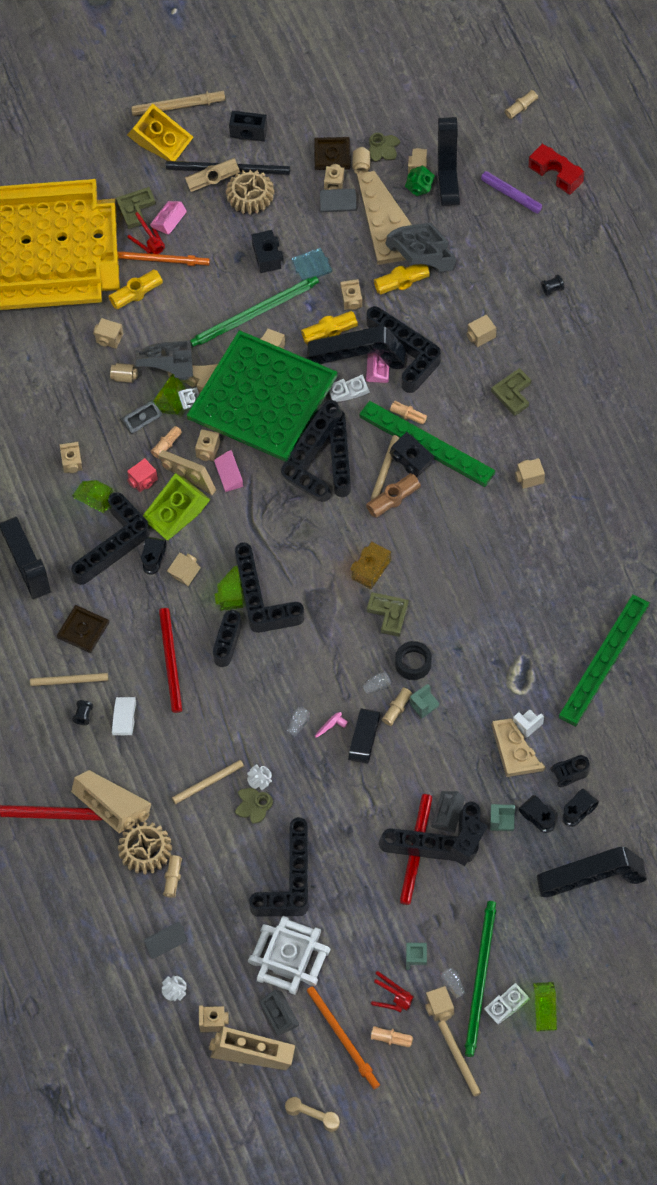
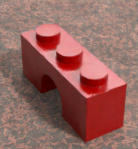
M542 143L529 156L528 167L539 175L543 176L548 171H557L559 174L557 175L556 186L567 194L571 195L583 183L584 171L582 168L571 163L566 157L556 153L551 147H547Z

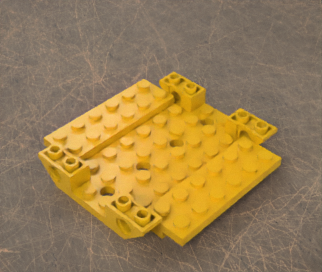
M96 179L0 186V310L102 302V291L120 289L116 234V200H97ZM95 234L103 235L101 238L94 237ZM61 236L67 237V239L64 241L58 240V238ZM24 239H30V240H31V241H30L29 243H27V244L22 243V241H23Z

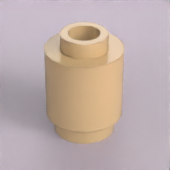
M360 147L353 151L352 168L355 174L365 173L370 169V151L366 148Z
M116 363V365H111L110 378L115 380V382L133 383L134 379L137 380L138 369L135 368L134 364Z

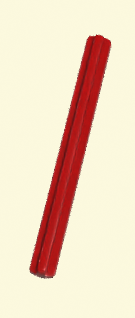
M161 608L159 615L171 709L173 713L182 712L170 611L169 608Z
M423 794L421 797L414 831L426 832L432 803V796L429 794ZM409 855L400 897V903L403 905L411 904L420 861L418 856Z
M0 805V817L103 820L90 808Z

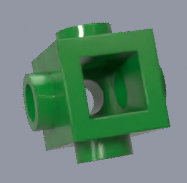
M423 165L410 170L405 187L416 197L427 194L432 188L431 185L435 175Z

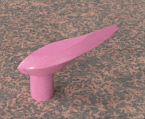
M341 712L334 714L319 729L315 738L334 727L336 723L345 728L348 721L341 717Z

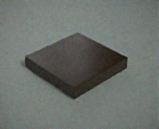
M350 137L314 138L315 170H326V166L330 167L333 164L340 165L344 170H350Z
M75 605L59 630L57 638L91 653L107 628L109 620Z

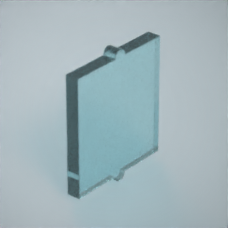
M321 248L292 258L296 273L299 274L302 281L314 276L318 278L332 273L328 258L325 257Z

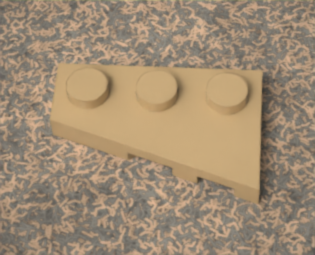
M164 450L160 452L158 456L166 470L185 477L192 484L210 495L215 493L216 488L204 466Z
M512 719L492 722L491 726L506 777L545 770V766L542 762L538 761L535 756L536 753L532 748H529L524 740V736Z

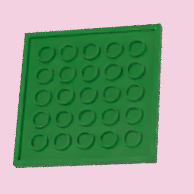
M239 330L189 410L187 419L287 462L292 450L302 437L336 380L338 372Z

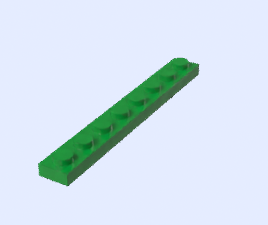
M369 401L359 414L361 419L392 436L395 435L401 438L408 432L434 456L436 461L483 487H486L495 475L494 469L372 401Z
M632 594L559 714V719L575 727L578 725L647 611L650 602Z

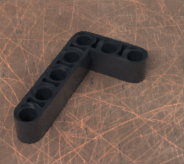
M457 117L438 118L437 163L441 206L460 205L457 178Z
M377 306L370 307L366 313L367 326L369 328L377 326L391 327L388 329L405 347L406 353L415 358L402 373V389L407 393L415 392L440 365V347Z
M377 326L310 341L307 347L306 359L323 364L376 352L390 368L402 369L405 366L406 349L388 328Z
M328 400L322 405L292 450L287 462H284L281 467V474L289 483L321 502L330 499L331 489L324 481L312 475L306 469L342 416V410L334 400ZM335 407L336 411L332 414H329V410ZM321 423H326L323 429H318ZM310 439H316L312 445H308ZM300 454H305L303 460H297ZM289 470H295L293 475L287 476ZM305 479H310L309 484L302 485ZM325 488V492L318 495V490Z
M330 409L328 413L332 414L336 409ZM342 411L340 421L330 433L334 492L339 497H346L351 492L346 419L345 413ZM321 423L318 429H323L326 423Z
M119 492L112 493L108 498L111 514L121 523L123 528L72 565L73 580L79 585L88 583L144 542L146 537L150 535L148 521Z
M17 516L1 522L0 530L32 599L34 600L51 593L43 562L41 559H36Z
M245 542L236 545V564L251 630L260 633L302 624L304 621V607L299 602L264 607L252 548ZM294 612L299 613L298 615H292ZM256 619L262 620L260 622H254V620Z
M470 801L465 803L460 811L458 836L470 818L466 811H470L474 815L472 817L480 821V807L476 802ZM388 828L382 833L378 844L380 849L387 853L454 861L448 857L450 850H447L444 846L448 845L452 848L458 837ZM385 838H390L393 843L387 842ZM408 840L412 842L413 845H408L405 841ZM425 843L431 844L433 848H428ZM479 843L475 848L474 852L472 853L471 857L469 858L468 862L472 861L475 855L477 854L479 849Z
M297 817L290 822L289 892H257L252 894L249 898L250 912L254 916H303L308 911V825L305 819ZM297 827L303 828V830L300 832H297L294 829ZM296 846L304 847L302 850L294 849ZM297 864H302L303 868L296 869L294 868V866ZM296 883L304 884L300 888L294 886ZM298 901L304 903L299 907L294 905ZM256 902L263 903L261 907L254 906ZM276 902L283 903L280 907L274 906Z
M617 847L542 872L537 875L540 896L552 897L615 875L621 876L631 884L642 883L647 880L643 859L626 847Z

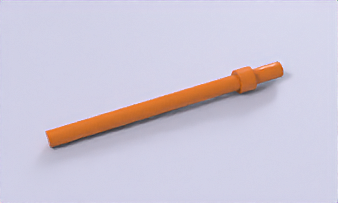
M117 251L118 259L187 264V266H209L210 258H198L195 255L185 257Z
M313 986L307 989L308 994L359 1067L358 1071L361 1076L367 1079L373 1089L378 1088L380 1084L373 1075L370 1065L364 1062Z

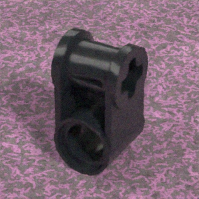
M146 537L141 555L142 568L146 574L152 575L159 571L166 551V540Z
M578 755L554 764L550 770L558 780V787H565L575 781L586 778L589 775L590 763L587 757ZM583 765L585 766V768L578 769L576 768V766Z
M581 789L564 806L563 822L570 827L578 825L587 815L595 810L599 801L585 789Z
M532 795L519 807L521 815L541 832L549 833L555 828L554 812L537 796Z

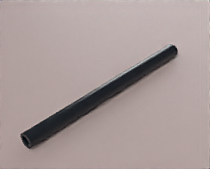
M166 161V170L202 171L208 166H214L219 163ZM237 164L240 173L242 171L248 173L249 170L254 173L258 170L259 174L264 172V174L290 175V166Z

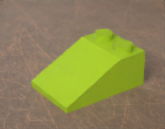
M175 473L143 514V517L153 529L166 540H169L197 517L210 499L185 477Z

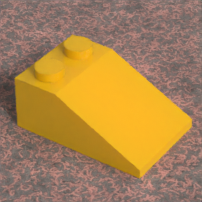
M153 103L127 134L139 146L167 161H176L193 139L191 134Z

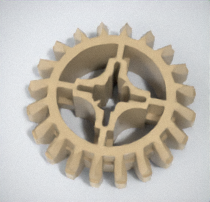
M251 170L248 173L242 171L241 175L236 173L235 177H231L230 182L227 184V201L230 203L231 208L235 207L236 212L241 210L242 214L248 212L250 215L252 212L258 214L259 210L264 211L265 207H269L270 202L273 200V183L270 182L269 177H265L264 172L259 174L258 170L254 173Z
M144 822L143 826L136 823L135 829L131 827L129 832L124 831V838L119 839L121 845H118L119 857L123 859V865H128L130 871L135 868V873L137 874L140 870H143L144 875L147 874V870H150L153 874L155 872L154 868L161 870V864L167 865L166 858L171 856L169 851H172L171 838L167 837V831H162L161 826L155 828V823L153 822L150 826H147V822ZM139 838L138 842L130 848L131 844ZM142 842L144 843L145 847L147 848L148 854H147L146 851L144 850ZM160 849L158 854L151 858L152 854Z

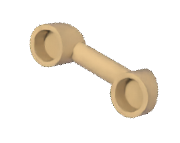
M297 1097L289 1098L285 1103V1110L289 1115L296 1116L301 1112L323 1121L324 1128L329 1132L336 1131L340 1126L339 1117L333 1112L323 1113L302 1104L301 1100Z

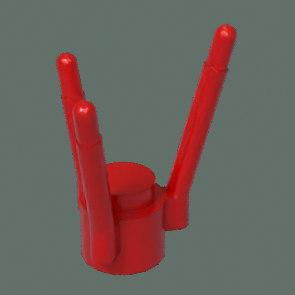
M136 212V217L150 237L147 240V247L130 235L127 238L144 249L147 254L162 253L165 249V244L162 242L157 230L152 228L153 235L142 217Z
M376 971L375 974L390 986L377 979L374 980V983L396 995L393 1000L396 1005L374 1001L371 1002V1005L393 1009L400 1013L402 1009L407 1011L414 996L379 971Z

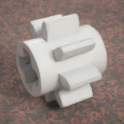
M256 764L247 773V781L254 789L260 787L263 790L272 782L270 779L272 776L271 772L265 766L259 768Z
M168 976L162 982L164 985L162 987V994L166 999L176 1001L177 999L181 1000L186 995L184 992L187 989L186 982L181 977L172 976L170 978Z

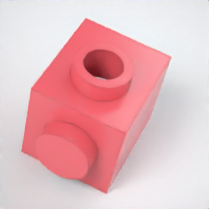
M145 458L127 471L129 485L132 488H136L139 492L149 489L158 480L156 469Z

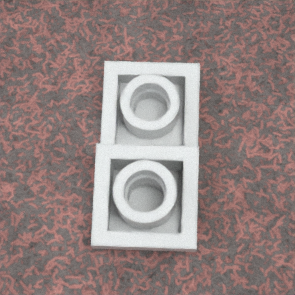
M362 374L348 381L341 379L334 382L329 393L332 400L340 402L370 393Z
M190 388L178 392L183 409H191L199 396L198 389Z
M116 697L112 726L113 735H132L135 723V697Z
M515 983L503 995H498L484 1010L497 1024H500L520 1009L530 998Z

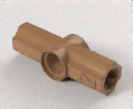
M410 473L396 484L388 485L383 493L366 504L369 513L377 518L391 507H398L404 498L421 487L418 478Z

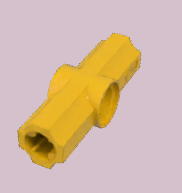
M415 264L406 268L405 266H398L390 274L374 279L375 289L380 295L397 288L405 290L413 282L430 277V272L425 264Z
M153 269L140 278H131L126 286L109 295V300L112 306L118 310L132 301H140L145 293L161 285L163 280L158 271Z
M352 311L334 318L333 316H325L318 324L302 329L301 334L305 344L308 345L313 340L340 335L343 331L357 327L358 322Z

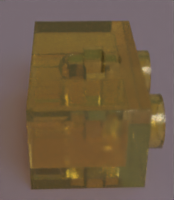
M371 541L368 547L365 546L363 548L360 559L355 561L350 569L352 571V580L369 589L373 588L391 562V551Z

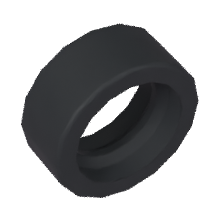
M410 641L398 648L395 654V667L403 678L418 680L424 678L431 669L432 655L425 644L418 641ZM410 652H417L424 656L425 663L421 668L409 669L402 663L403 656Z

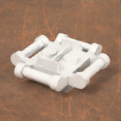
M285 916L281 918L279 926L276 928L263 924L260 930L262 933L255 950L248 959V963L251 965L261 966L257 982L275 985L289 990V993L294 995L297 993L300 981L310 986H316L318 982L317 976L323 961L331 950L328 946L317 943L321 929L316 927L313 929L290 921ZM272 935V939L269 943L264 958H261L260 956L267 942V939L269 936ZM314 950L318 952V955L309 975L304 972ZM269 969L272 970L275 974H278L289 979H294L291 983L279 979L277 977L268 975L267 972Z

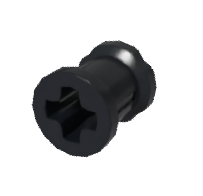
M559 274L555 275L553 279L541 282V287L546 296H549L554 291L564 290L565 288Z
M78 700L76 703V714L73 715L72 721L79 725H88L90 721L89 714L93 710V704L89 701Z

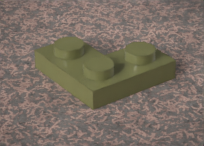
M150 187L116 198L117 205L128 229L142 225L135 215L136 212L144 220L140 210L156 205Z
M519 368L491 388V392L516 416L529 407V402L520 392L531 385V379Z
M371 592L367 612L384 616L381 633L400 637L409 600Z

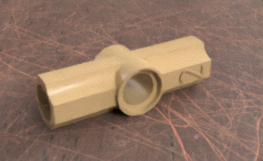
M234 157L217 165L208 166L202 171L185 177L190 191L193 192L210 184H217L220 180L240 173ZM216 171L218 173L217 177L210 179L208 177L209 172Z

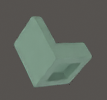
M429 684L410 696V706L421 718H424L439 707V702L431 694Z
M491 804L490 831H514L515 805Z
M406 943V970H410V965H427V943Z

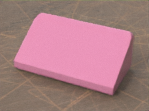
M168 201L150 226L169 235L187 212L182 202Z
M376 352L368 354L366 381L388 383L389 366Z
M232 450L216 458L214 463L225 492L243 487L242 477Z

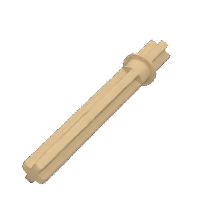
M206 91L205 94L154 102L153 104L161 111L204 104L209 106L210 103L225 101L224 91L213 93ZM152 103L132 106V115H143Z

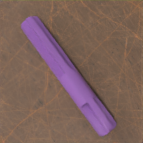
M488 171L482 174L481 180L537 214L541 211L542 204Z

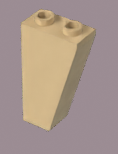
M90 770L74 777L71 792L118 833L129 830L136 823L144 822L148 819L151 803Z
M223 1027L219 1033H216L215 1038L211 1039L209 1050L212 1051L210 1058L287 1070L291 1066L295 1045L227 1027Z

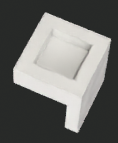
M528 710L524 715L517 713L513 717V721L522 735L527 738L543 725L544 716L542 714L536 716L531 710Z

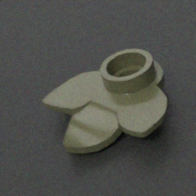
M378 132L372 134L369 138L371 159L375 162L381 158L395 160L397 152L394 147L400 144V140L393 135L384 136Z
M254 788L241 789L238 791V795L243 802L236 808L235 814L242 818L250 817L252 824L259 823L265 818L266 811L272 807L273 799L268 793H259ZM261 801L267 802L265 805L260 804Z

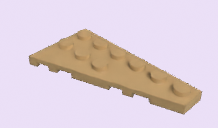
M375 171L357 174L377 265L406 260L398 250L391 251L385 242L387 235L391 231L412 224Z

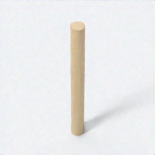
M392 436L371 500L381 493L392 462L389 452L392 445L400 439L398 436Z
M108 673L31 678L30 685L42 686L108 681Z
M239 760L175 795L172 797L174 804L185 800L244 767L242 761Z
M445 1020L439 1022L438 1026L473 1096L480 1095L481 1092Z

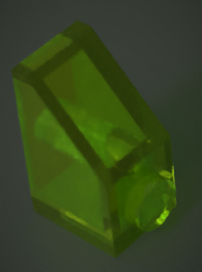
M172 374L153 402L162 413L178 415L183 408L178 392L185 390V386Z
M97 480L82 481L72 497L105 513L109 507L108 498L113 493V489Z
M233 566L217 585L218 593H214L215 603L220 604V611L243 608L238 566Z
M554 982L533 983L536 1031L557 1030Z

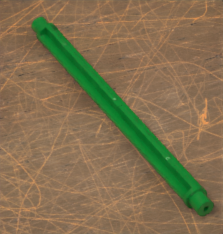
M316 276L307 278L199 333L190 340L191 346L202 345L216 336L313 288L314 285L319 283Z
M487 901V906L484 910L485 915L468 1031L464 1045L466 1048L465 1056L474 1057V1052L477 1048L476 1043L496 914V902Z

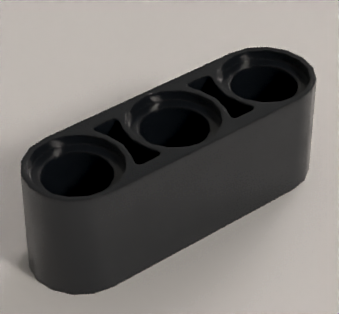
M236 610L225 612L214 644V662L219 667H226L230 664L240 634L241 616ZM231 620L236 621L235 623H229ZM231 637L229 640H224L223 638ZM219 654H226L223 657L218 656Z
M360 709L348 760L365 764L369 763L379 724L380 712Z

